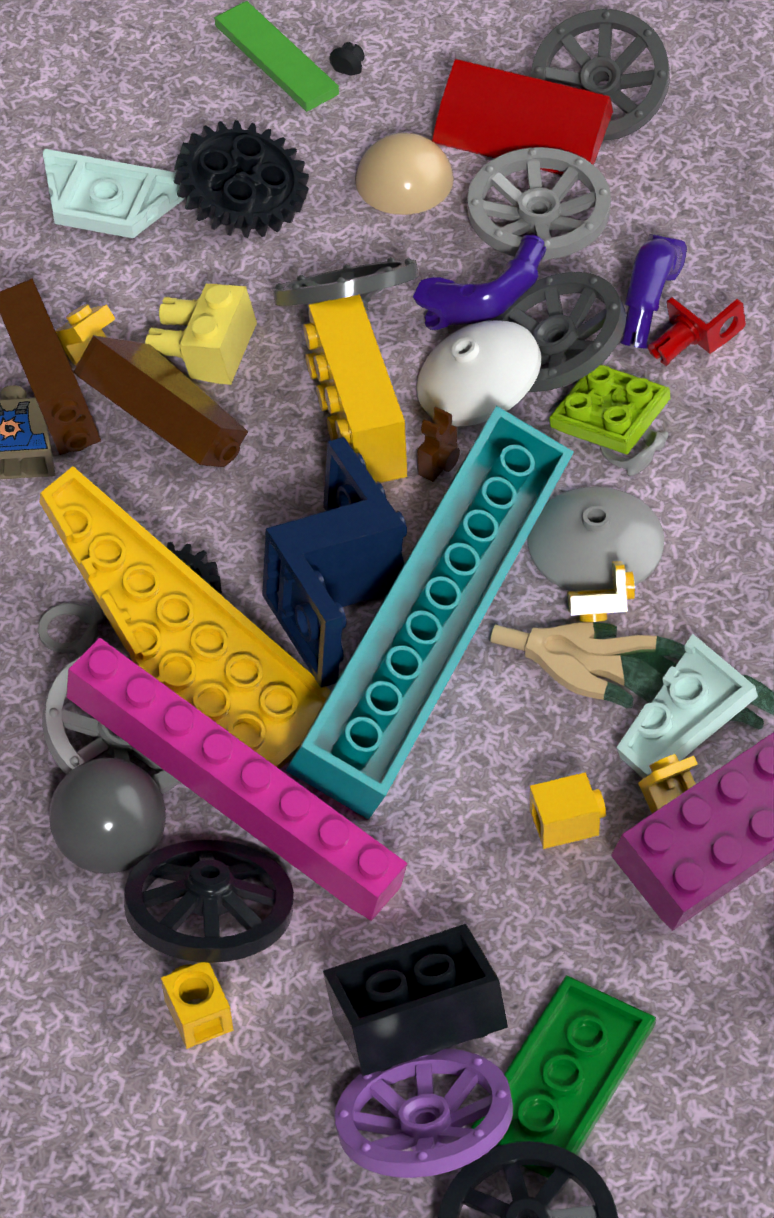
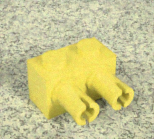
M206 283L201 296L197 300L164 297L162 300L163 304L159 308L161 324L186 325L187 328L184 331L150 328L145 344H150L163 356L182 358L191 379L231 385L257 324L246 286Z

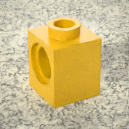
M199 962L194 965H182L173 970L171 974L161 977L165 1003L186 1049L234 1031L229 1003L210 963ZM193 999H203V1000H204V1001H202V1002H200V1003H198V1004H188V1003H187L188 1001L193 1000Z

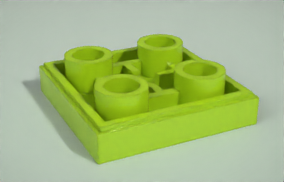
M600 365L588 375L579 379L549 417L550 427L565 434L628 455L671 399L670 388L645 378H639L608 366Z

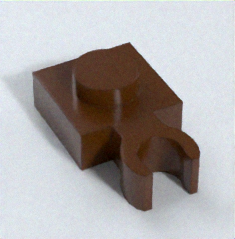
M436 406L434 407L432 423L425 419L422 421L421 432L425 435V441L417 449L418 475L432 482L435 481L443 470L450 472L456 465L460 455V449L457 446V427L451 425L452 414Z

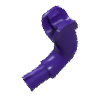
M649 234L647 242L639 248L633 264L628 293L625 299L628 311L623 336L620 340L621 344L631 346L635 339L634 347L647 349L653 312L659 309V301L666 280H675L684 266L687 246L684 241Z
M525 235L521 240L514 259L507 262L504 271L494 281L480 284H459L441 277L421 280L413 294V298L419 306L428 310L425 315L426 327L430 330H439L448 325L474 324L489 321L503 314L536 283L538 278L537 268L547 250L546 246H544V241L536 235Z

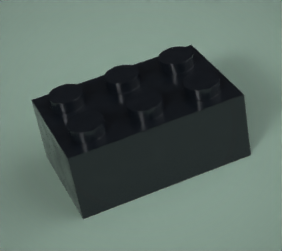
M467 924L323 970L334 1021L362 1076L377 1071H385L392 1066L425 1055H432L440 1050L472 1039L483 1038L490 1033L508 1028L499 978Z

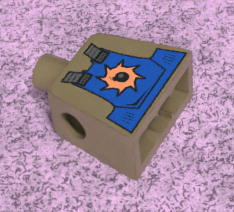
M15 385L4 387L0 392V479L55 476V466L47 425L36 398H26V391L22 387Z

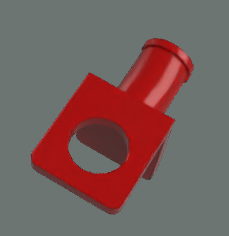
M671 297L666 303L669 321L673 326L654 342H651L648 345V349L656 359L662 356L663 359L660 362L665 366L669 365L670 361L690 344H698L711 354L745 327L743 303L736 299L706 324ZM734 316L729 328L720 334L723 324Z

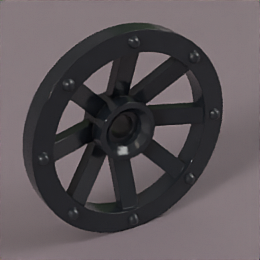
M192 840L163 847L145 857L134 867L125 885L124 910L127 922L134 933L143 942L157 951L178 959L194 962H227L255 955L280 939L289 927L292 919L294 892L286 872L266 854L251 847L229 841ZM256 877L268 888L243 880ZM157 878L176 881L146 891ZM182 897L161 922H158L146 909ZM240 897L272 906L273 909L266 919L262 921ZM229 911L247 931L220 937L219 916ZM191 913L203 916L204 937L186 935L176 930Z
M533 1141L514 1142L494 1147L479 1159L465 1165L452 1180L445 1192L438 1218H459L463 1205H466L494 1218H618L616 1205L608 1186L591 1165L564 1148ZM521 1165L542 1166L555 1170L535 1198L528 1196L520 1169ZM504 1169L513 1201L510 1204L475 1190V1188L492 1174ZM570 1179L575 1181L586 1192L593 1203L591 1206L550 1210V1206Z

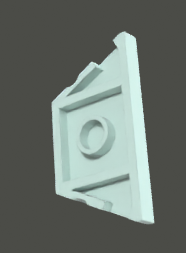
M44 149L43 151L55 224L135 238L185 199L177 196L179 185L173 181L176 172Z

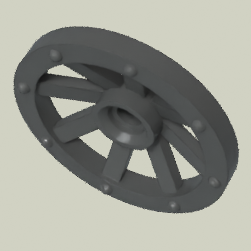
M597 9L574 15L561 22L549 32L535 54L531 77L580 87L582 90L610 96L611 101L627 115L609 122L604 141L620 139L630 135L654 117L662 106L669 89L670 66L662 40L646 22L623 11ZM599 29L598 57L591 59L574 37L586 31ZM612 29L621 30L636 37L615 61L611 59ZM562 46L565 47L581 67V73L550 67L554 56ZM647 48L654 60V70L623 74ZM601 81H608V83L603 86L597 85ZM651 85L648 94L640 105H637L621 91L622 89Z
M390 257L385 262L354 267L346 264L343 266V269L308 277L299 275L296 280L276 284L272 291L275 305L278 306L319 303L360 294L365 310L368 311V302L371 301L373 295L385 288L414 280L419 277L416 260L410 258L395 260Z
M566 272L537 280L503 314L490 321L514 322L525 327L534 336L541 351V366L548 362L550 363L548 368L539 371L537 379L528 392H541L571 384L600 366L614 351L623 335L626 313L617 291L607 280L591 273ZM580 293L581 295L570 316L563 315L560 295ZM595 299L601 300L606 305V308L583 323ZM546 300L549 317L541 323L525 313L531 307ZM601 329L594 341L585 340Z

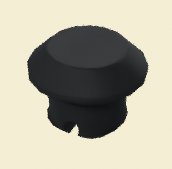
M346 42L342 47L335 48L330 53L329 60L336 72L349 76L357 75L362 71L361 61L364 60V52L359 45L355 44L353 46V43Z

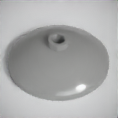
M583 487L557 495L545 504L528 535V549L531 559L540 573L561 588L569 591L613 589L612 561H622L625 565V572L633 571L634 585H638L659 564L664 550V533L656 514L637 497L608 487Z

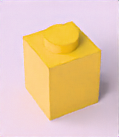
M586 772L530 785L529 810L543 849L599 836L600 818L606 817V807L600 789L592 790Z

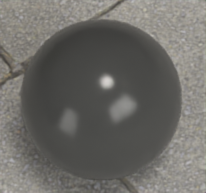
M99 758L77 766L62 779L51 800L49 822L58 848L73 864L94 873H118L135 867L157 848L165 828L166 808L158 785L142 768L118 758Z

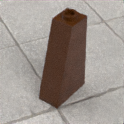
M93 335L73 371L76 376L199 465L225 467L236 458L240 451V445L248 433L240 423L150 344Z

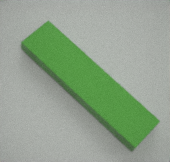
M248 1L214 17L215 26L306 112L339 95V85Z

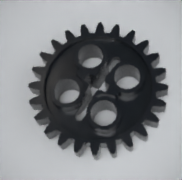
M238 120L234 121L232 129H227L225 124L219 121L215 132L205 125L203 126L201 136L192 133L189 143L183 142L174 167L176 173L173 181L179 185L177 196L187 198L185 209H199L196 220L201 221L209 217L212 219L211 229L213 230L221 224L226 225L227 235L229 236L233 234L235 228L241 229L245 238L249 237L251 229H255L261 237H265L268 226L272 230L279 232L283 222H293L295 213L301 212L309 190L306 186L309 174L303 173L305 162L294 160L297 153L296 148L283 149L286 140L284 137L275 141L270 139L271 129L269 128L262 134L256 133L255 123H251L248 130H243Z

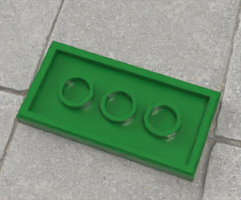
M566 975L504 1074L510 1086L513 1116L507 1132L494 1147L514 1142L533 1141L553 1144L578 1155L656 1025V1017ZM485 1117L476 1120L471 1128L475 1129ZM522 1165L548 1179L555 1171L542 1166Z

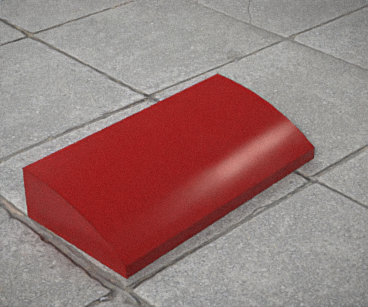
M455 59L441 100L432 141L435 144L491 158H497L503 154L526 148L560 149L576 154L594 165L613 113L611 98L607 95ZM540 168V170H543V171H547V172H551V173H555V174H559V175H563V174H564V172H562V171L553 170V169H546V168Z

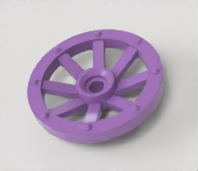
M446 1048L435 1054L425 1055L392 1066L385 1071H377L362 1076V1074L358 1075L346 1087L338 1100L335 1110V1124L344 1152L361 1167L391 1177H427L450 1172L468 1165L496 1146L510 1126L513 1116V1102L508 1080L495 1064L471 1052ZM433 1074L459 1076L444 1098L434 1094ZM416 1076L418 1096L405 1101L390 1085ZM477 1083L490 1094L458 1110ZM374 1097L398 1119L362 1113L361 1110ZM485 1117L475 1129L461 1128ZM358 1130L390 1136L370 1142ZM408 1148H411V1149L413 1150V1151H401V1150L408 1149Z

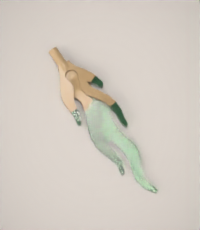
M578 622L552 628H532L531 633L495 624L490 640L491 643L525 651V657L538 663L555 681L566 689L578 695L610 701L624 708L633 707L632 695L620 686L597 677H604L617 682L648 703H652L664 685L663 677L671 666L676 667L677 665L664 656L680 660L686 652L685 645L659 636L635 635L616 638L617 626L600 622ZM743 675L755 685L758 695L750 704L774 715V692L763 683L748 675ZM746 707L729 720L744 722L758 730L764 727L763 719Z

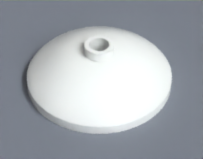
M483 321L468 325L446 337L429 354L417 379L416 391L418 400L424 411L432 419L434 418L435 406L452 414L451 425L471 426L486 422L496 406L508 411L531 389L541 367L540 348L530 331L514 322Z

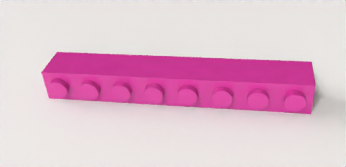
M99 638L68 669L67 698L349 908L372 921L401 888L407 862L103 639Z

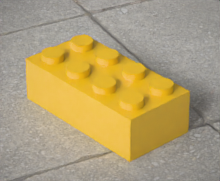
M360 294L310 304V323L303 324L307 347L309 350H312V353L306 354V363L311 380L318 378L320 385H316V392L321 411L329 410L331 414L330 417H327V426L331 440L344 437L353 451L362 455L366 469L375 482L382 483L407 477L405 420Z

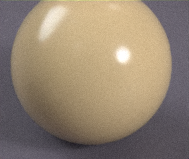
M396 133L378 140L365 152L358 165L355 181L359 195L370 206L390 214L408 215L424 212L440 204L450 193L454 176L447 156L433 141L413 133Z

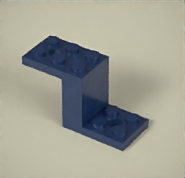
M344 437L328 441L323 501V507L326 511L266 528L262 596L321 688L337 682L339 663L344 659L341 638L342 629L346 627V615L343 607L388 593L404 565L402 545L403 538L407 535V526L402 513L393 509L386 498L382 484L373 480L366 469L362 455L355 453Z

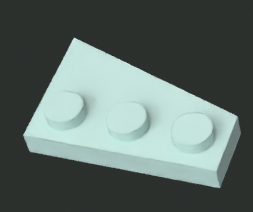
M694 634L691 635L685 644L686 652L676 667L671 666L663 677L664 685L652 703L645 704L617 746L620 758L643 779L652 773L649 765L673 754H676L678 760L681 761L758 697L755 685Z

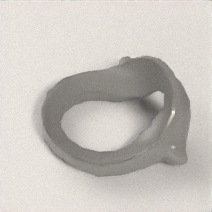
M648 428L642 435L648 447L633 458L618 457L612 453L611 449L600 446L603 457L610 463L626 469L628 476H634L649 466L655 451H662L669 434L666 431L659 433Z
M98 602L93 606H84L76 603L56 605L44 613L39 621L38 634L40 640L50 650L77 654L78 657H81L97 641L98 625L103 623L102 620L104 619L103 611ZM72 614L78 616L90 626L80 640L71 643H58L48 635L49 623L57 616Z

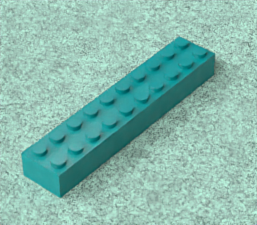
M495 407L285 771L366 819H370L387 795L574 451L500 407Z

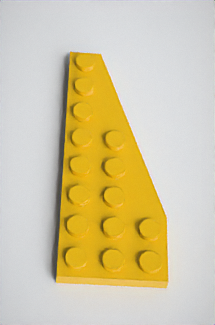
M72 466L40 493L39 503L124 648L129 652L132 661L278 769H281L294 757L331 690L327 687L321 688L307 669Z

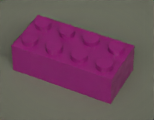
M774 732L624 832L611 854L612 858L659 918L672 931L774 861Z

